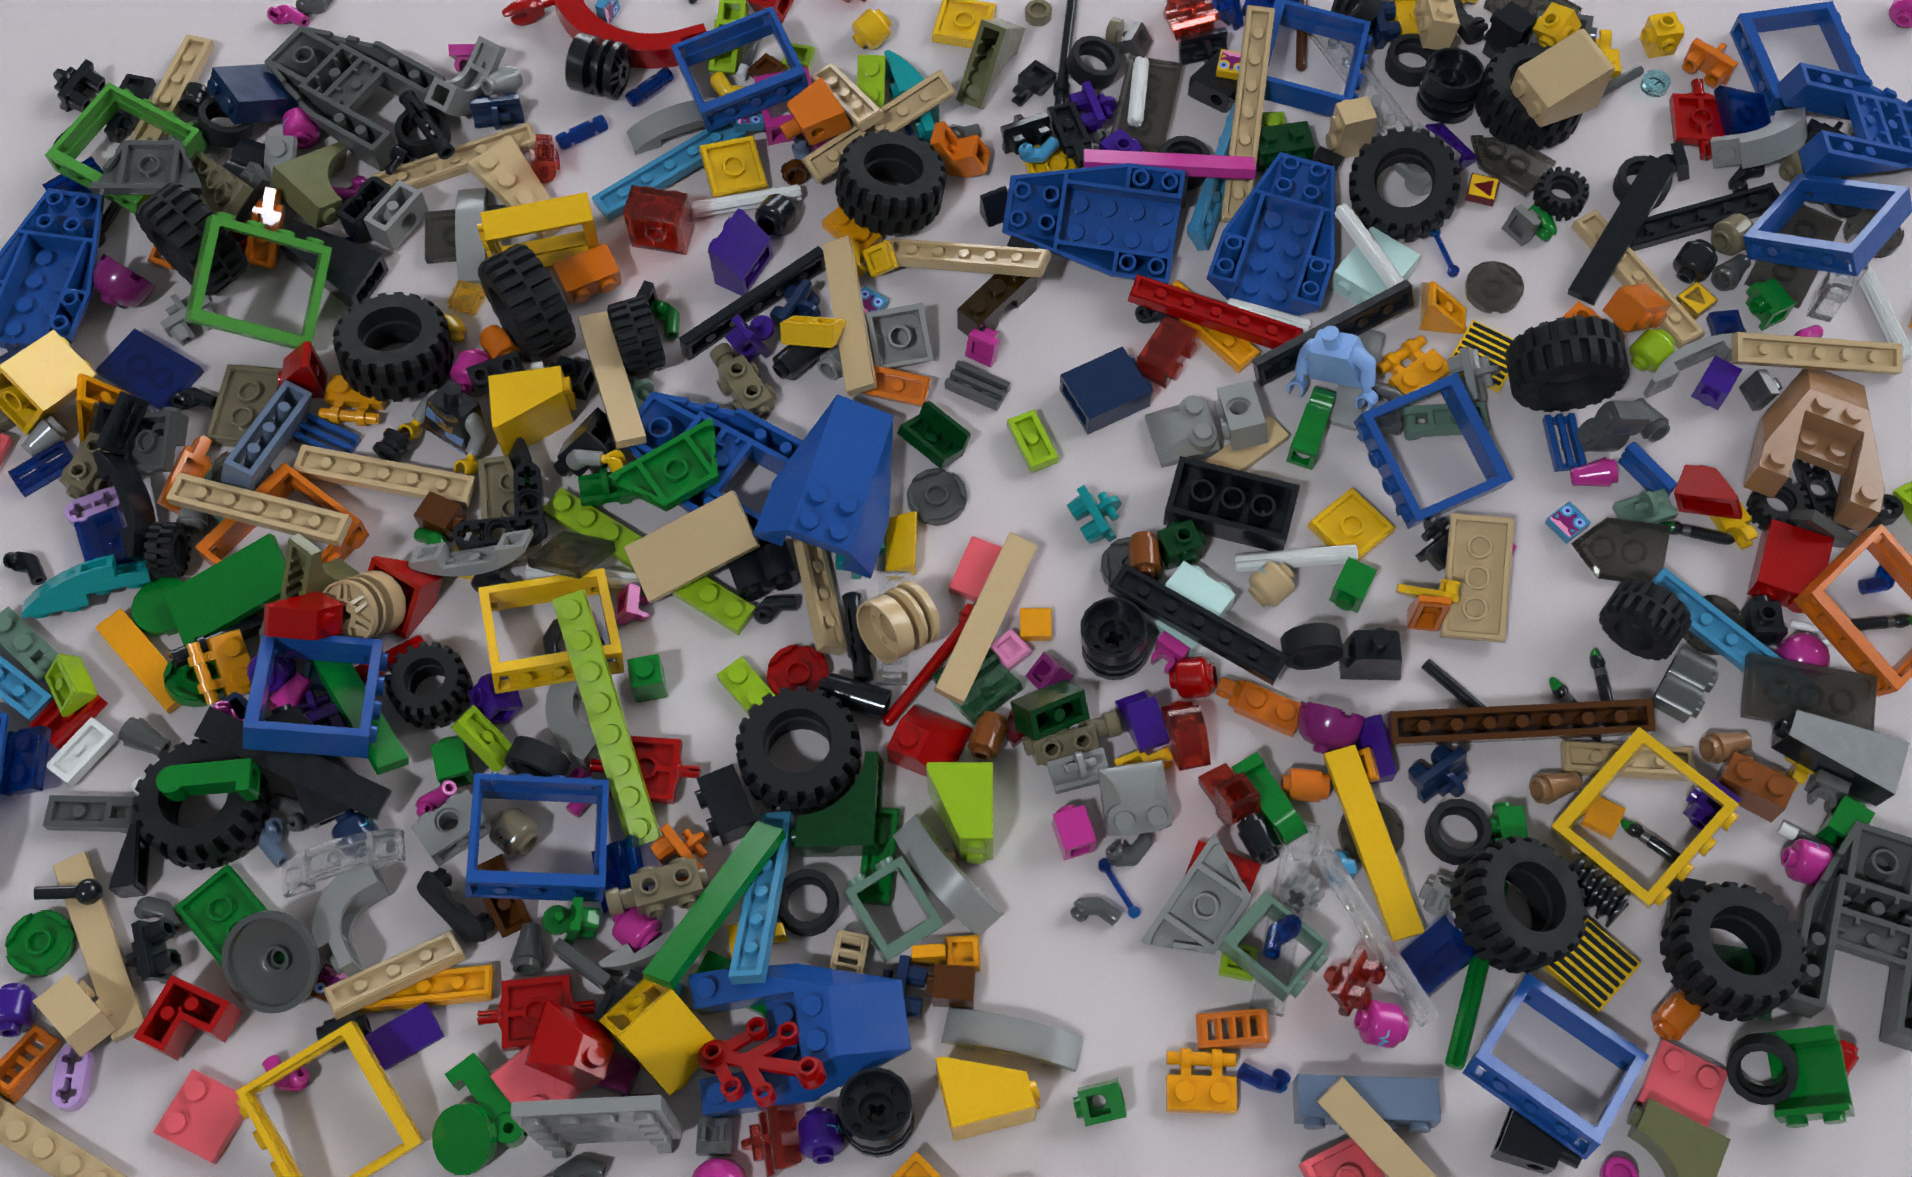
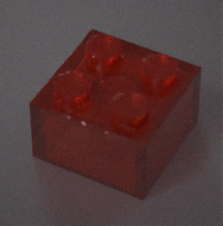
M632 185L623 211L631 246L687 255L695 228L688 194L677 190L668 191L655 189L650 186Z

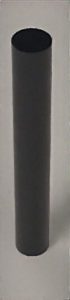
M1428 659L1421 667L1468 708L1486 707L1431 659Z

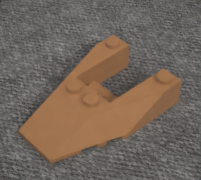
M1802 369L1761 418L1743 487L1773 498L1788 480L1794 458L1842 476L1833 521L1862 533L1880 514L1885 492L1865 386L1825 370Z

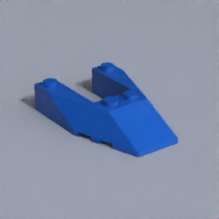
M1802 62L1794 67L1777 84L1784 106L1790 108L1805 107L1806 111L1851 121L1855 137L1821 130L1798 151L1805 174L1833 178L1912 168V99L1906 103L1896 98V91L1888 87L1882 91L1873 86L1872 79Z
M652 391L638 409L647 443L626 448L638 459L708 418H712L715 428L719 482L679 504L680 507L690 513L724 495L722 492L747 459L778 475L803 440L741 408L730 410L720 408L719 404L715 403L699 404L689 402V398ZM741 504L753 531H755L761 514ZM757 538L760 546H763L768 542L760 538Z
M798 963L769 965L765 983L732 985L728 977L730 968L689 975L691 1004L694 1011L701 1015L766 1004L770 1039L777 1035L779 1026L785 1022H794L799 1030L798 1043L780 1049L773 1053L772 1057L800 1061L807 1056L815 1057L822 1062L827 1073L825 1082L819 1088L808 1090L800 1085L798 1078L795 1076L760 1071L765 1082L773 1086L777 1096L775 1102L765 1108L757 1105L752 1095L753 1088L744 1072L732 1073V1076L737 1077L744 1087L743 1097L736 1102H728L724 1098L720 1090L721 1082L717 1076L699 1079L702 1114L709 1118H722L815 1102L823 1095L838 1087H843L847 1080L859 1071L880 1067L912 1050L903 983L900 979ZM793 1031L786 1033L785 1036H790ZM737 1087L730 1088L728 1092H733ZM764 1092L760 1098L766 1097L769 1092Z

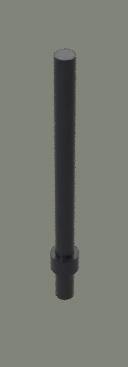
M1067 0L1058 77L1053 88V95L1055 96L1054 106L1064 104L1069 96L1070 83L1068 82L1069 73L1066 61L1073 44L1078 0Z

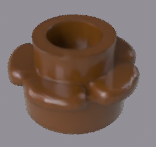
M791 159L781 167L782 178L790 185H800L807 178L808 170L800 159Z

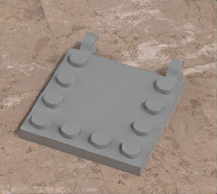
M662 1095L511 1102V1118L536 1143L543 1146L544 1150L552 1151L553 1159L569 1157L567 1144L650 1140V1144L657 1146L658 1153L661 1154L673 1153L672 1139H681V1124Z

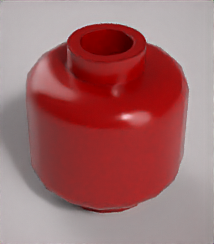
M1204 656L1179 659L1175 664L1174 670L1169 672L1171 689H1176L1179 696L1183 699L1208 697L1212 693L1213 688H1217L1218 685L1216 666L1214 663H1210Z

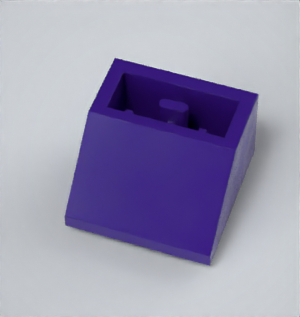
M739 208L732 217L725 221L722 232L710 242L708 247L715 284L741 296L750 290L773 257L771 238L744 210Z

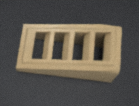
M838 929L829 968L864 974L871 946L870 936ZM845 944L860 947V951L845 949L843 946ZM840 958L858 960L857 965L842 963Z

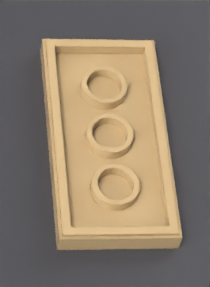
M730 491L625 546L624 549L648 602L654 603L761 546L757 538L753 536L754 531L736 493Z
M1450 513L1445 579L1447 581L1454 580L1460 582L1461 586L1458 592V596H1460L1458 605L1451 604L1441 624L1440 638L1505 643L1515 518Z

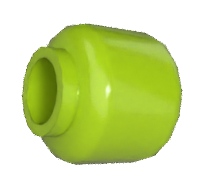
M1660 328L1657 330L1647 329L1629 347L1632 357L1630 360L1631 364L1641 372L1645 370L1656 372L1658 367L1675 352L1673 337Z

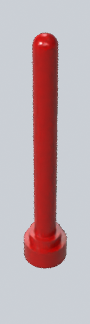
M967 603L959 613L960 618L958 619L959 624L885 714L882 721L885 726L890 727L897 721L952 653L974 605Z

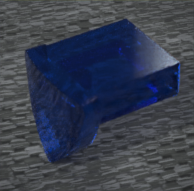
M1738 309L1709 312L1706 317L1711 336L1747 332L1743 326Z

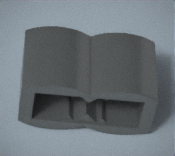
M1609 401L1600 407L1595 418L1587 419L1582 423L1576 435L1584 452H1615L1624 447L1630 436L1640 433L1646 427L1649 417L1642 401Z
M1682 646L1673 658L1652 697L1653 707L1682 723H1685L1690 716L1696 718L1705 704V701L1701 700L1704 691L1710 693L1718 680V676L1714 675L1718 665Z

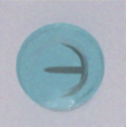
M1649 70L1644 74L1640 87L1648 96L1661 97L1668 91L1671 80L1661 70Z

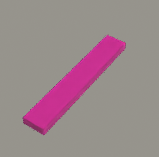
M1084 149L1083 153L1084 168L1133 163L1185 170V176L1251 180L1255 179L1256 173L1254 157Z

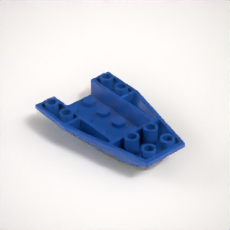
M1282 152L1277 155L1222 231L1207 274V280L1227 300L1234 298L1297 316L1320 310L1335 262V166Z
M1124 163L1012 175L1010 177L1002 233L1034 243L1041 249H1047L1053 254L1111 277L1135 280L1138 274L1168 284L1186 171Z
M48 188L1 249V348L6 349L4 344L9 341L15 348L24 343L28 345L52 330H55L61 337H64L70 345L73 343L93 295V271L97 264L104 207L103 195Z

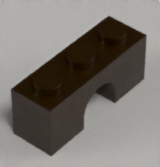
M994 274L957 309V328L967 336L973 328L982 332L987 327L995 330L998 327V320L1002 311L1009 303L1018 308L1036 291L1037 277Z

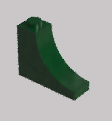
M878 751L865 752L863 766L858 778L850 790L837 802L814 813L797 815L796 826L792 827L791 842L792 846H795L802 857L880 855L884 761Z

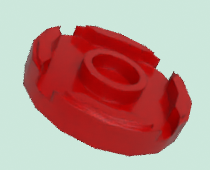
M798 644L789 645L778 650L770 659L767 670V683L775 696L780 694L779 689L788 687L789 691H797V686H808V691L814 692L816 688H819L821 679L823 677L828 678L829 666L823 654L817 652L814 647L808 645L806 647L798 646Z

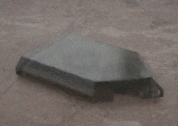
M1471 135L1470 137L1478 168L1494 178H1499L1501 183L1527 198L1535 190L1541 175L1544 172L1546 173L1548 169H1553L1556 164L1555 160L1533 149L1530 145H1527L1525 149L1517 148L1515 144L1510 143L1508 145L1503 143V136L1501 135L1496 138H1484L1483 135Z
M1607 517L1573 541L1571 545L1598 579L1624 582L1626 579L1634 580V578H1638L1644 581H1652L1656 574L1664 568L1671 525Z

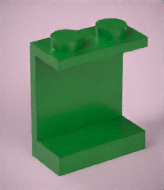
M1834 1024L1763 1032L1775 1035L1788 1043L1795 1052L1799 1065L1796 1089L1788 1099L1776 1104L1777 1110H1774V1116L1780 1123H1786L1788 1128H1801L1809 1126L1808 1121L1823 1119L1824 1124H1841L1847 1122L1846 1117L1855 1116L1839 1031ZM1767 1053L1772 1083L1775 1085L1784 1078L1785 1068L1783 1062L1778 1057Z

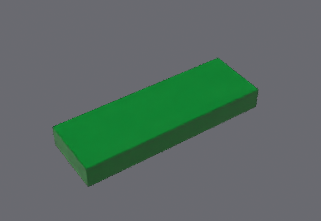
M882 807L880 855H864L861 860L860 874L863 873L866 878L877 871L874 866L889 856H892L894 860L896 859L897 843L893 835L899 830L900 809ZM894 872L857 894L862 904L890 906Z

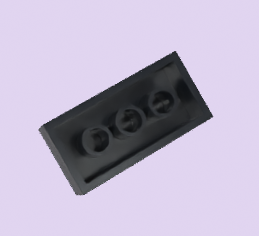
M1180 456L1165 508L1163 525L1192 519L1196 529L1200 528L1204 535L1267 551L1284 550L1300 485Z

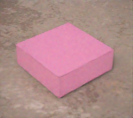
M1011 628L992 642L988 652L1008 673L1028 658L1032 650Z

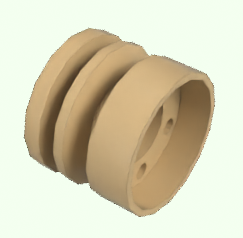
M370 570L329 584L322 592L343 603L342 633L335 636L372 639L396 630L403 622L406 613V598L401 586L392 576L383 571Z
M904 581L896 587L890 588L884 594H879L863 602L857 609L856 620L861 638L868 650L884 663H893L911 653L913 649L918 650L925 644L927 645L938 638L940 633V618L935 604L929 594L920 585L912 581Z

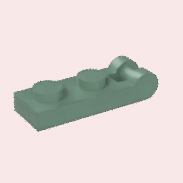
M1473 402L1484 425L1489 430L1490 426L1485 402ZM1447 404L1416 405L1402 408L1401 420L1405 422L1403 432L1406 440L1412 441L1421 437L1462 435ZM1425 419V423L1417 424V420Z
M9 606L0 612V644L38 681H41L45 678L46 672L58 653ZM44 654L46 655L38 663L35 664V662L39 660Z

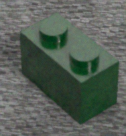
M1066 680L1059 681L1010 701L1016 731L1034 741L1090 719L1084 689Z

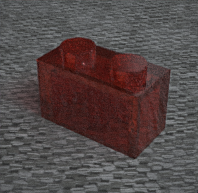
M1166 315L1137 357L1138 370L1142 377H1147L1149 381L1165 389L1171 380L1176 381L1183 370V362L1186 358L1190 360L1197 349L1198 344L1195 343L1197 330Z

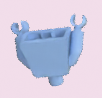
M1327 326L1324 329L1318 330L1315 338L1308 339L1301 347L1294 370L1297 375L1287 385V392L1289 394L1293 390L1294 385H1297L1301 389L1299 397H1301L1309 386V382L1305 378V375H1309L1310 379L1359 389L1363 388V392L1355 399L1357 409L1363 407L1365 401L1368 402V410L1376 405L1378 395L1372 390L1376 379V360L1364 348L1358 336L1339 332L1335 326Z

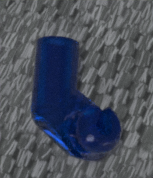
M1880 564L1874 577L1858 581V589L1862 595L1887 591L1894 586L1895 580Z
M1245 1062L1241 1064L1237 1072V1078L1260 1090L1278 1094L1288 1089L1287 1084L1291 1080L1290 1074L1283 1069H1275L1271 1076Z

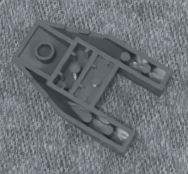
M301 25L264 61L266 66L311 120L338 142L341 141L361 161L381 172L393 161L390 155L392 149L396 146L394 138L390 131L355 111L379 86L399 97L403 92L412 90L423 105H429L424 100L434 77L445 80L443 75L380 41L368 43L360 41L359 37L350 35L343 38L334 36L331 31Z
M1856 821L1803 906L1798 922L1801 931L1798 935L1799 938H1804L1807 951L1802 955L1807 956V969L1803 972L1804 979L1801 985L1795 989V993L1776 1008L1809 1019L1824 1010L1835 950L1890 967L1879 1041L1912 1052V838Z

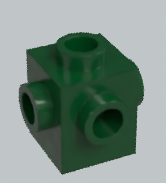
M1192 519L1184 522H1172L1166 528L1157 531L1156 539L1159 541L1160 556L1167 570L1180 566L1183 561L1193 565L1201 559L1206 541L1200 528L1196 529Z

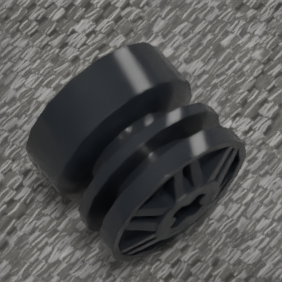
M583 32L578 33L569 47L566 58L565 79L567 86L574 91L587 94L594 91L599 97L606 96L608 99L618 100L622 96L630 76L631 51L629 45L621 41L615 42L612 39H605L603 42L600 36Z
M1459 48L1439 49L1428 56L1416 97L1417 107L1423 115L1441 123H1456L1465 120L1471 114L1484 74L1483 64L1478 57L1467 50Z
M1120 597L1104 598L1094 602L1085 611L1081 620L1082 657L1088 669L1095 675L1108 680H1122L1134 675L1143 667L1147 657V620L1142 610L1132 601Z
M878 1067L861 1070L847 1080L840 1091L838 1110L844 1135L851 1147L863 1155L876 1158L892 1155L902 1149L912 1136L915 1123L910 1089L904 1080L891 1070ZM874 1113L878 1116L883 1114L884 1120L882 1122L878 1119L872 1121L871 1115Z

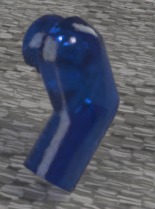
M1293 914L1287 915L1284 919L1278 920L1269 926L1263 949V956L1265 958L1277 960L1280 957L1282 945L1299 935L1302 921L1298 916Z

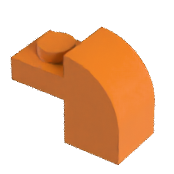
M945 121L935 123L932 137L930 138V145L933 147V151L936 150L941 156L946 167V174L962 178L986 174L991 152L978 135L958 139Z

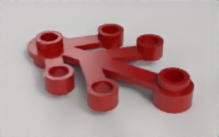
M754 1017L747 1022L745 1031L726 1042L716 1039L705 1043L697 1054L698 1064L702 1070L717 1075L721 1082L720 1090L728 1102H736L744 1095V1087L737 1077L732 1076L729 1066L743 1069L753 1088L752 1095L757 1105L763 1108L771 1106L777 1096L773 1086L765 1082L760 1071L795 1076L798 1078L800 1085L808 1090L819 1088L825 1082L827 1073L818 1058L807 1056L800 1061L768 1057L786 1046H793L798 1043L799 1030L794 1022L789 1021L781 1024L776 1036L746 1053L737 1052L753 1041L764 1040L769 1034V1028L762 1017ZM762 1027L759 1031L753 1032L755 1028ZM793 1031L790 1036H785L786 1033ZM737 1087L733 1092H728L730 1088ZM769 1092L766 1097L760 1098L761 1094Z

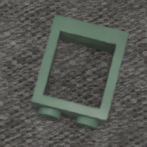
M889 856L874 866L877 871L867 878L861 873L846 883L849 889L843 893L845 900L866 934L870 936L872 944L884 963L945 925L902 856L896 860ZM898 870L928 920L887 945L857 894Z
M1264 891L1223 939L1219 950L1284 1003L1290 994L1296 998L1305 988L1308 982L1304 977L1311 969L1317 973L1329 957L1324 953L1330 943ZM1265 916L1269 917L1312 952L1286 985L1239 948Z

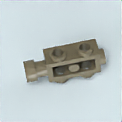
M721 343L714 347L709 356L718 369L719 380L716 382L724 396L731 395L734 400L731 402L734 410L741 408L766 420L771 415V410L774 409L773 400L776 399V396L768 383L763 384L760 380L761 374L753 361L749 363L743 354L735 358L736 353L729 343Z
M90 432L86 439L80 443L78 451L71 462L62 471L59 481L67 489L66 494L73 499L108 488L110 485V481L101 479L92 454L96 450L108 452L95 446L100 436L99 434Z
M1115 710L1102 713V717L1087 719L1078 723V728L1069 730L1070 727L1036 741L1027 736L1022 737L1025 753L1027 756L1032 755L1037 766H1047L1048 761L1071 756L1074 752L1081 751L1082 753L1098 749L1099 737L1107 736V738H1112L1122 734L1118 715Z
M680 857L670 861L669 865L658 868L646 866L636 871V874L629 875L632 887L621 890L618 887L605 890V896L611 917L625 913V909L637 907L639 915L646 913V917L655 918L664 915L666 908L679 905L681 909L691 908L703 893V888L709 885L705 867L698 869L696 858ZM689 875L688 879L684 882L677 880V878ZM655 885L651 891L643 889L644 887Z

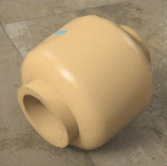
M1268 561L1250 576L1248 592L1262 607L1266 605L1276 607L1294 591L1295 587L1291 579L1295 575L1283 562L1277 565L1272 561Z

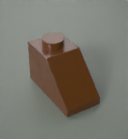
M502 854L479 864L477 870L510 871ZM482 898L502 938L521 930V925L524 923H533L523 899Z

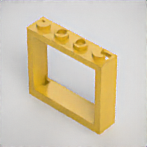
M587 192L480 212L482 223L477 224L480 240L483 243L488 258L516 245L502 246L500 240L582 224L584 231L517 243L528 246L543 263L545 269L552 268V263L600 245Z
M604 568L478 588L495 694L576 681L567 651L500 662L492 611L552 602V599L579 590H585L587 596H600L609 639L608 645H602L607 660L615 659V661L608 662L611 675L624 673L623 652ZM508 676H509V679H504V680H500V679H499V678H502V677H508Z
M1638 727L1551 825V828L1555 834L1581 855L1585 854L1588 861L1592 864L1596 863L1599 870L1603 873H1608L1610 879L1620 883L1619 886L1625 891L1628 890L1631 896L1649 910L1653 904L1660 907L1669 898L1672 891L1668 888L1676 878L1682 882L1695 867L1691 864V861L1699 853L1705 857L1717 843L1713 839L1714 835L1721 828L1726 832L1730 829L1733 823L1740 817L1735 813L1739 804L1646 731ZM1644 747L1722 806L1719 812L1649 891H1646L1571 830Z
M348 1022L235 1091L239 1097L236 1103L240 1108V1114L246 1120L248 1118L251 1119L257 1129L253 1132L257 1144L263 1151L268 1149L274 1160L270 1163V1166L276 1177L304 1176L257 1094L346 1041L403 1141L402 1144L349 1177H371L425 1143L357 1022Z

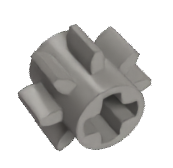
M1305 870L1299 876L1292 871L1286 878L1287 882L1279 890L1285 893L1283 904L1294 909L1297 914L1305 908L1313 912L1318 906L1317 902H1320L1325 895L1323 891L1319 890L1321 879H1316L1313 875L1309 874L1308 870Z
M1437 875L1434 881L1426 880L1418 897L1425 900L1423 908L1427 912L1437 917H1446L1448 912L1455 914V911H1451L1450 899L1454 898V894L1450 893L1452 879Z

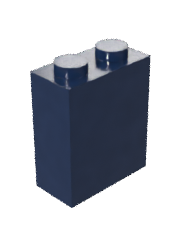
M266 64L212 67L211 76L207 82L208 91L233 124L282 121L284 114L288 110L299 105Z
M1123 346L1060 374L1059 390L1088 435L1150 407L1153 387L1147 377H1142L1135 358L1132 355H1128Z

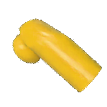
M716 72L710 77L711 87L719 97L746 87L731 85L723 72Z
M444 313L451 341L462 343L464 341V333H467V328L459 317Z

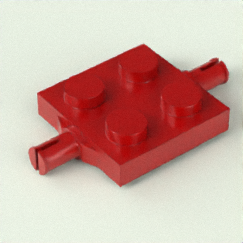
M1698 78L1691 81V93H1672L1669 99L1673 142L1682 141L1683 145L1698 146L1700 160L1705 158L1706 161L1712 158L1710 143L1712 137L1733 135L1728 96L1705 93L1703 79L1700 78L1698 81Z
M631 736L651 803L675 804L676 790L681 778L696 779L701 777V765H682V739ZM592 758L590 761V772L605 773L601 759ZM609 787V798L610 800H613Z
M570 974L501 981V1000L498 1009L478 1011L477 1022L479 1026L499 1024L502 1031V1050L504 1052L522 1050L532 1042L544 1002L547 999L581 1015L595 1014L596 1002L595 999L575 1002L572 995V977Z

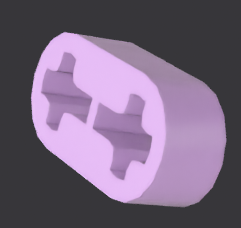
M113 487L104 488L71 501L65 508V517L77 529H87L123 514L116 490ZM114 499L113 505L108 507L109 500ZM85 510L83 511V516L78 518L80 516L79 512Z
M69 1044L62 1048L56 1060L51 1088V1101L57 1108L63 1111L74 1112L82 1108L87 1102L95 1061L93 1052L89 1050L82 1056V1061L76 1062L74 1066L69 1064L70 1059H74L77 1056V1053ZM71 1089L77 1091L76 1095L70 1097L68 1101L63 1099L64 1093H69Z

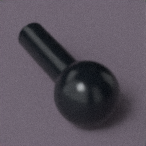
M114 201L110 203L102 215L99 248L105 243V233L122 209Z
M92 878L84 879L77 885L34 887V900L76 899L81 904L91 905L96 903L103 895L102 885L99 881Z

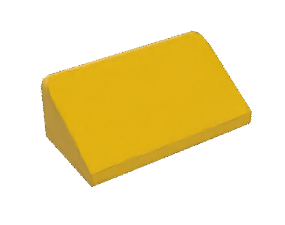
M793 315L780 323L781 342L784 345L833 348L842 334L846 320L841 318Z
M917 511L889 517V526L886 532L885 575H916Z

